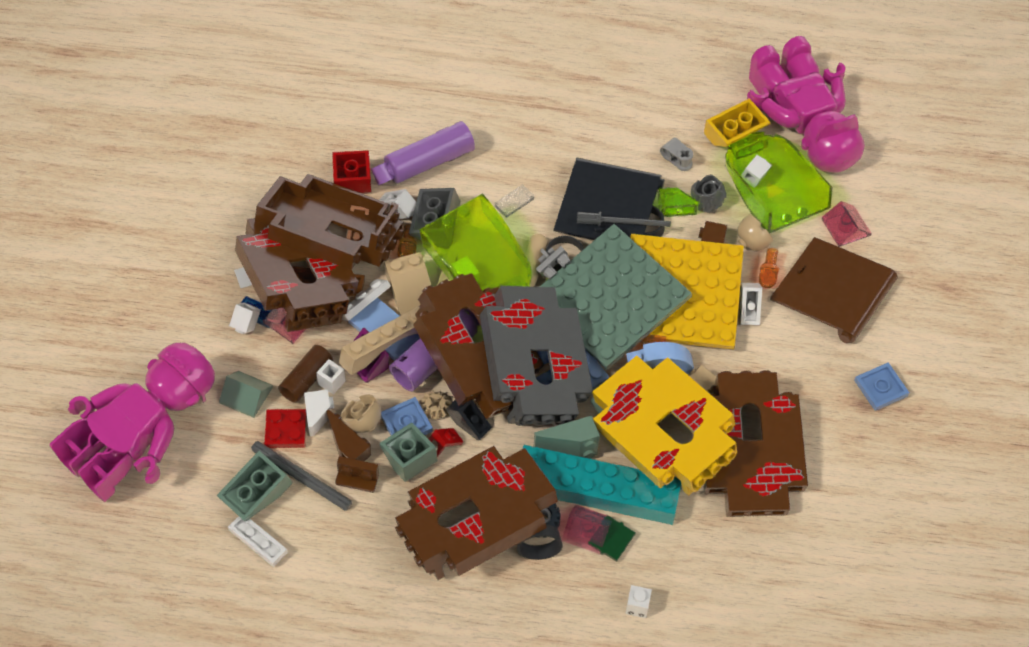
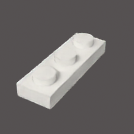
M376 279L371 282L367 290L359 292L355 296L356 299L348 303L347 314H343L342 320H351L390 288L389 282L382 279Z
M238 516L228 526L231 533L273 567L288 553L283 545L251 519L245 522Z

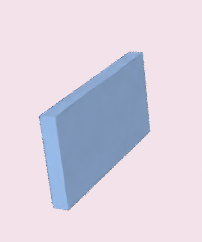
M377 297L349 320L348 323L359 332L362 328H366L371 332L396 319L399 315ZM418 334L407 336L385 350L389 357L395 361L417 342L420 336Z

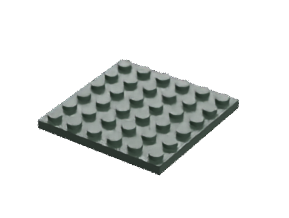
M615 224L576 255L570 264L567 263L565 268L562 267L557 271L556 275L540 286L555 287L559 308H577L584 348L606 370L611 368L692 297V293Z

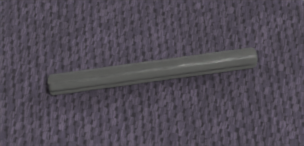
M259 441L252 445L251 448L254 453L260 451L279 469L341 509L347 511L351 507L352 501L266 445Z

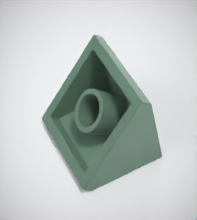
M237 371L226 376L219 403L254 418L271 392L273 385Z

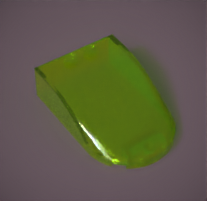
M754 132L728 146L725 154L726 168L752 216L761 223L760 226L764 230L766 229L769 234L831 208L833 187L794 144L785 137L778 134L772 136L765 135V132ZM758 155L772 166L754 188L741 175L755 156Z
M483 193L419 229L424 249L449 280H453L460 274L467 275L472 273L482 291L489 287L493 289L496 287L500 288V286L530 287L532 279L530 262L504 219Z

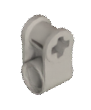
M674 137L660 148L661 155L679 170L688 171L692 168L691 159L693 158V151L681 143L679 139Z

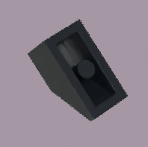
M454 400L445 409L455 424L476 440L480 441L492 428L473 400L460 406Z

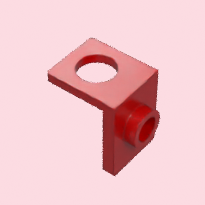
M454 428L435 429L428 438L431 443L433 440L438 443L437 457L445 447L458 446L464 443Z

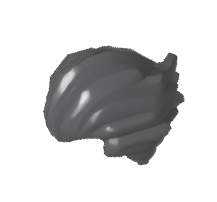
M712 174L706 175L701 181H696L691 187V197L699 211L703 209V212L715 213L727 197L724 184Z

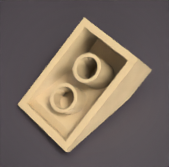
M421 252L384 261L385 275L391 285L390 289L400 316L420 306L418 298L423 293L422 290L431 285Z

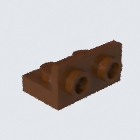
M341 456L338 457L336 485L371 493L375 492L379 478L378 464Z

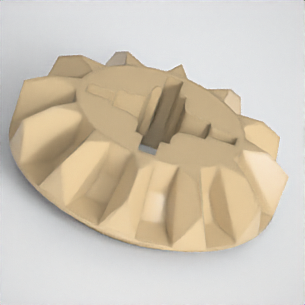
M433 390L431 393H425L420 401V406L427 418L437 420L448 415L445 410L451 404L448 394L445 395L442 391L434 392ZM432 401L435 403L439 401V407H432Z

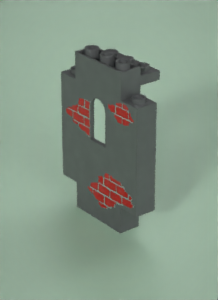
M500 286L494 295L496 306H486L480 314L494 401L504 403L513 401L514 408L507 416L508 424H516L518 426L525 424H534L536 426L553 424L558 426L574 421L579 415L577 403L585 402L593 392L577 308H559L555 287ZM531 351H547L552 383L544 385L537 381Z

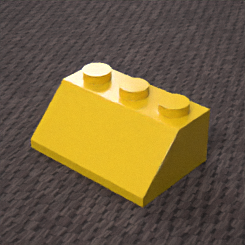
M749 98L707 119L704 134L714 146L727 147L770 125L771 122Z

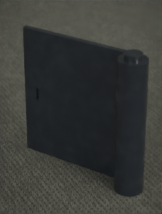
M577 157L553 231L595 240L615 224L629 238H631V234L644 235L647 225L601 222L600 227H598L597 224L577 223V213L601 212L602 217L649 220L656 193L660 189L663 190L665 179H662L660 174Z

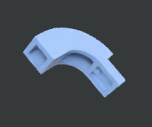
M648 343L643 345L644 349L626 354L628 362L637 355L651 368H655L668 357L686 374H689L694 369L690 351L677 343Z

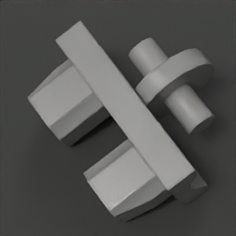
M562 246L556 251L551 247L547 252L542 248L540 252L543 255L538 259L541 264L536 270L542 276L551 279L557 274L553 269L554 266L559 263L565 268L567 263H571L567 256L568 253Z

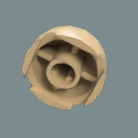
M751 214L739 223L737 233L740 239L738 242L740 245H744V249L748 247L753 251H761L773 242V238Z
M366 394L360 396L361 400L356 403L352 400L341 412L342 421L357 433L373 431L381 418V408L373 395Z

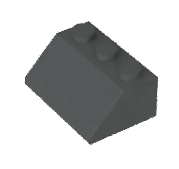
M455 188L419 190L409 231L410 236L432 246L451 245L461 202Z

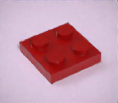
M266 409L264 445L269 448H305L306 409Z

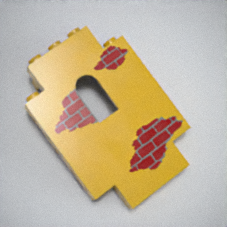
M636 355L592 392L595 402L603 409L602 412L593 418L597 430L660 489L664 485L671 483L676 476L681 481L683 491L689 496L691 493L698 491L705 481L712 479L723 466H727L736 456V442L727 435L735 426L734 415L668 357L652 369ZM669 413H672L693 432V439L687 444H679L657 424Z

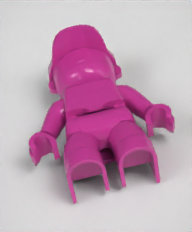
M796 36L787 41L783 48L781 65L780 55L773 46L765 45L760 47L752 55L749 79L760 95H757L754 90H750L747 94V99L750 98L761 112L766 113L779 125L785 128H794L799 134H804L801 147L803 150H808V158L821 171L839 173L855 165L863 155L865 143L858 129V118L856 115L853 114L846 117L841 114L846 104L843 84L845 65L839 63L836 73H831L828 69H825L823 76L820 75L818 65L811 55V45L804 36ZM825 82H826L828 85H831V92H830L829 88L827 87V85L825 84Z
M178 342L163 348L157 354L159 359H152L148 363V372L145 378V385L148 391L138 383L132 385L122 383L90 397V401L84 396H77L69 402V413L79 415L81 411L85 410V412L80 415L81 419L68 426L49 446L58 459L76 477L80 476L90 490L103 502H106L116 492L115 486L127 475L132 464L139 473L144 468L150 467L145 474V481L149 484L155 483L161 474L157 463L161 462L174 435V424L166 409L182 411L198 403L200 398L203 403L206 401L205 395L214 384L215 372L207 358L194 346L185 342ZM151 445L147 456L141 457L147 446ZM104 446L107 447L102 453L98 452Z

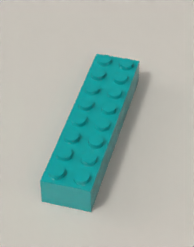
M523 445V449L526 448L556 490L559 501L673 525L681 488V481L677 477H674L671 483L664 485L660 489L639 469Z

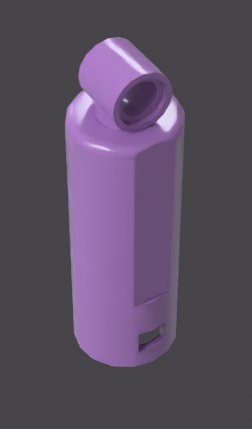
M459 121L450 127L437 131L433 135L384 156V163L372 168L371 171L378 186L390 180L398 184L444 162L452 161L465 153L474 151V139L467 125L463 121Z
M462 309L459 312L460 319L472 338L477 334V326L480 323L472 311ZM421 338L389 366L394 379L404 389L411 392L438 369Z

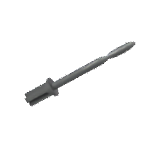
M601 212L577 213V223L597 224L598 227H600L601 222L671 226V221L602 217Z

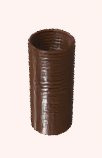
M314 345L278 386L280 393L287 400L297 403L317 380L319 369L328 359L333 361L329 351L320 345Z

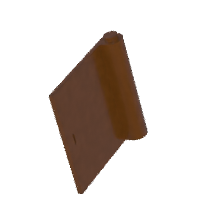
M814 237L770 297V300L838 329V336L842 342L853 343L898 276L893 269Z

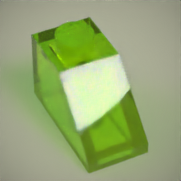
M666 187L659 189L658 205L664 217L697 215L699 205L697 200L679 188Z

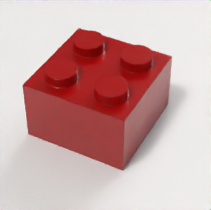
M369 150L332 152L334 184L359 193L372 192Z

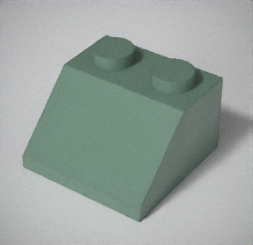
M412 422L379 443L393 470L404 482H407L438 461L436 447Z

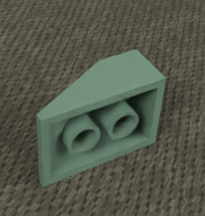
M588 416L534 432L533 447L591 459L598 454L600 435L592 416Z
M258 451L216 496L246 522L280 498L293 484V481L263 453Z

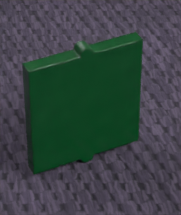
M607 515L588 544L600 551L601 555L605 554L617 562L636 532L624 526L623 522H618Z

